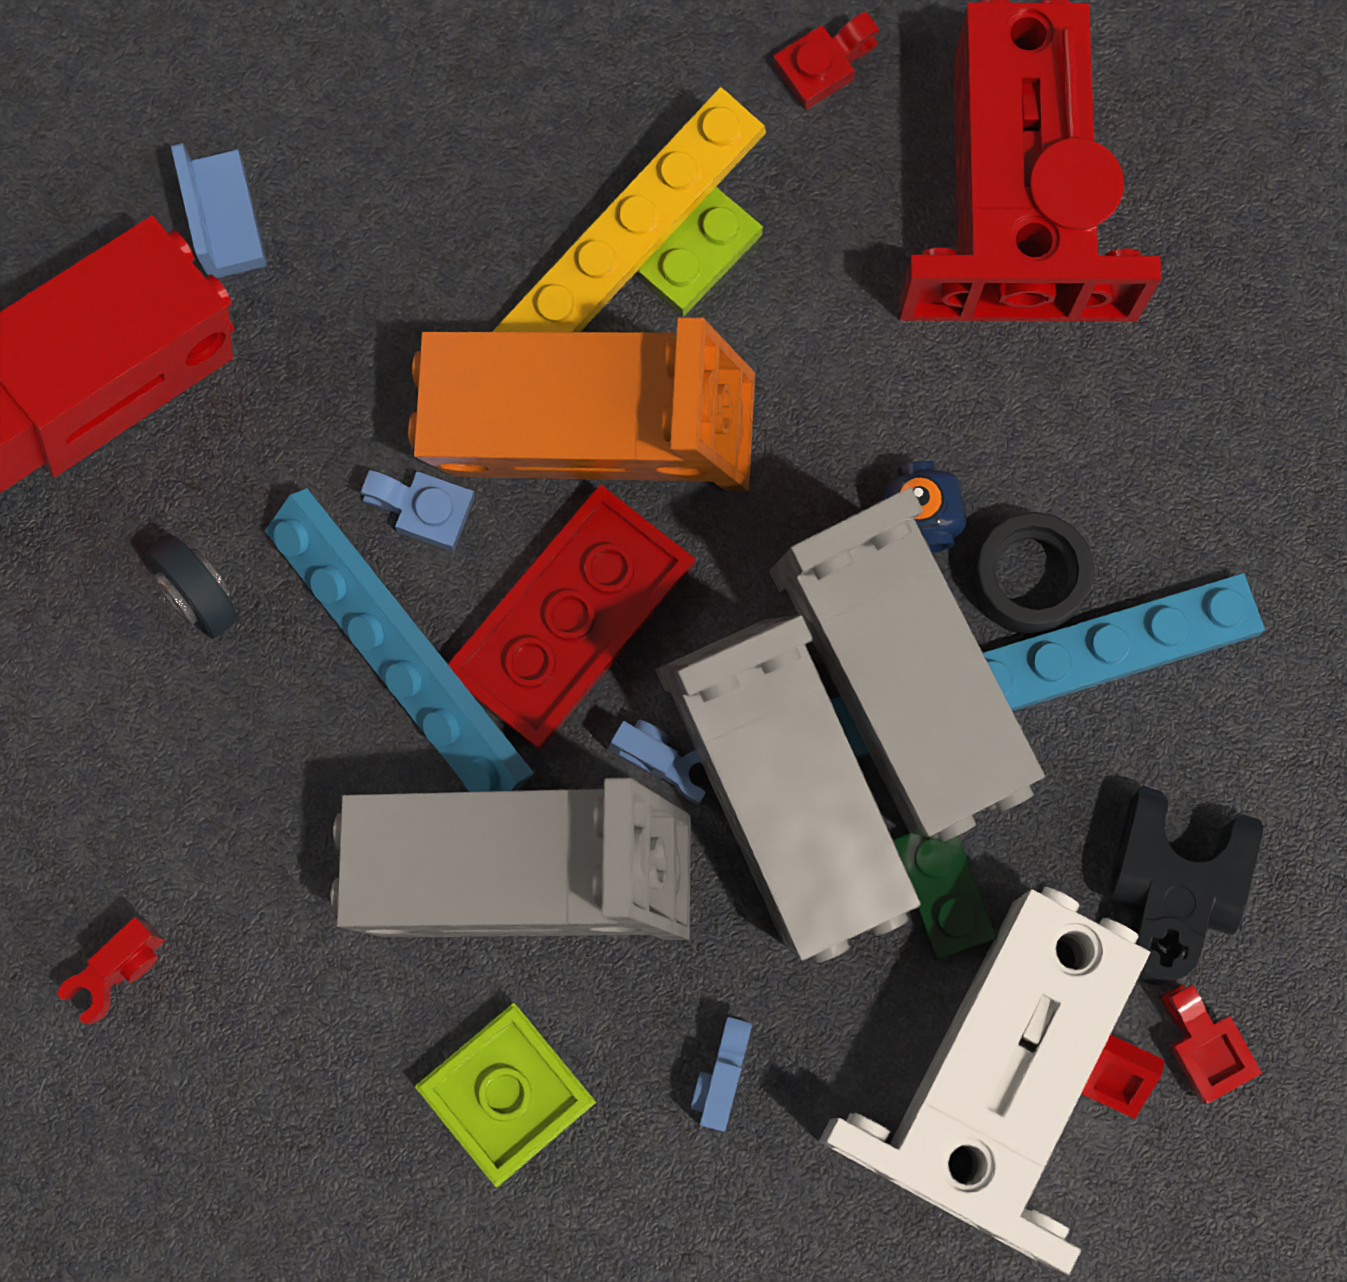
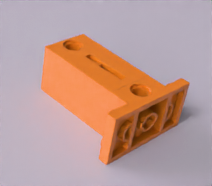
M678 318L677 333L422 332L421 351H416L412 364L413 380L418 388L417 412H413L409 420V442L414 449V457L453 477L714 482L725 491L749 492L755 372L704 318Z

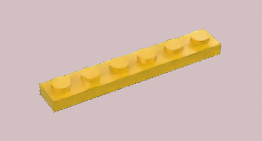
M720 87L492 332H581L766 134L765 126Z

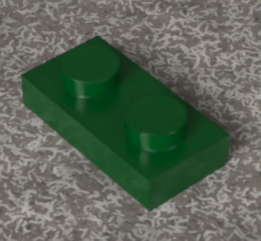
M908 834L893 840L894 846L921 905L915 909L934 961L997 938L959 836L941 842L940 838L931 840L927 836Z

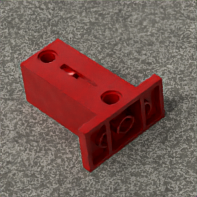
M981 0L979 2L967 3L953 57L958 255L955 250L949 248H931L921 252L920 255H911L899 298L900 321L1137 322L1161 281L1160 256H1142V253L1135 249H1116L1107 252L1105 255H1098L1097 226L1085 230H1070L1051 223L1035 206L1030 191L1032 169L1039 156L1052 144L1068 139L1062 31L1068 26L1072 27L1075 31L1080 138L1094 141L1089 3H1071L1069 0H1042L1038 3Z

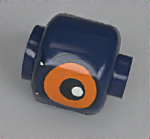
M932 461L913 462L899 467V477L888 482L883 487L881 502L911 487L923 509V512L916 516L914 520L931 553L942 552L954 547V538L960 535L966 526V516L958 478L950 472L935 470L934 462Z

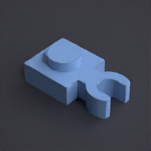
M727 1017L713 1073L709 1074L700 1071L690 1109L702 1112L699 1126L725 1132L753 1023Z

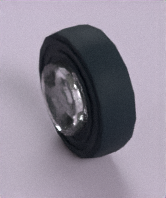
M169 534L161 538L145 552L147 562L154 573L152 577L154 584L168 604L189 626L194 624L202 633L214 639L232 627L237 621L238 616L229 599L231 595L229 589L216 570L197 549L189 548L176 536Z

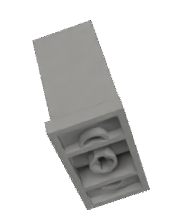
M910 487L791 547L769 570V573L779 592L787 590L798 614L802 615L813 639L812 642L910 834L927 836L931 840L940 838L941 842L974 827L976 825L972 816L974 813L984 808L987 811L997 808L999 812H1002L1031 798L1034 794L1029 785L1045 778V775L914 520L916 516L923 512V509Z
M802 615L764 619L656 668L655 671L664 691L670 692L783 944L799 959L805 960L812 957L814 963H820L847 951L850 948L847 939L870 929L872 934L876 936L902 926L909 920L906 912L921 904L806 649L805 643L813 640Z
M632 778L605 779L604 789L342 795V813L337 814L333 829L335 846L340 851L339 877L334 880L331 889L332 910L338 916L337 927L378 937L653 935L664 940H690L691 815Z

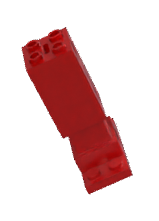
M153 215L0 311V493L42 465L45 466L53 478L57 477L233 359L231 334L234 333V327L229 319L228 307L232 305L229 294L214 275L209 274L204 277L192 263L194 255L184 238L174 229L167 233Z

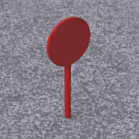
M1068 26L1062 31L1068 139L1052 144L1039 156L1032 169L1030 191L1035 206L1051 223L1065 229L1085 230L1098 226L1115 212L1122 199L1124 177L1119 162L1106 147L1095 141L1080 138L1075 31L1072 27Z

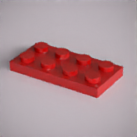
M600 484L448 665L477 702L540 752L696 564V559Z

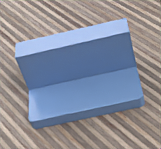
M183 143L172 145L171 149L195 253L207 276L212 274L216 278L266 267L265 253L243 160L239 151L234 150L191 160Z

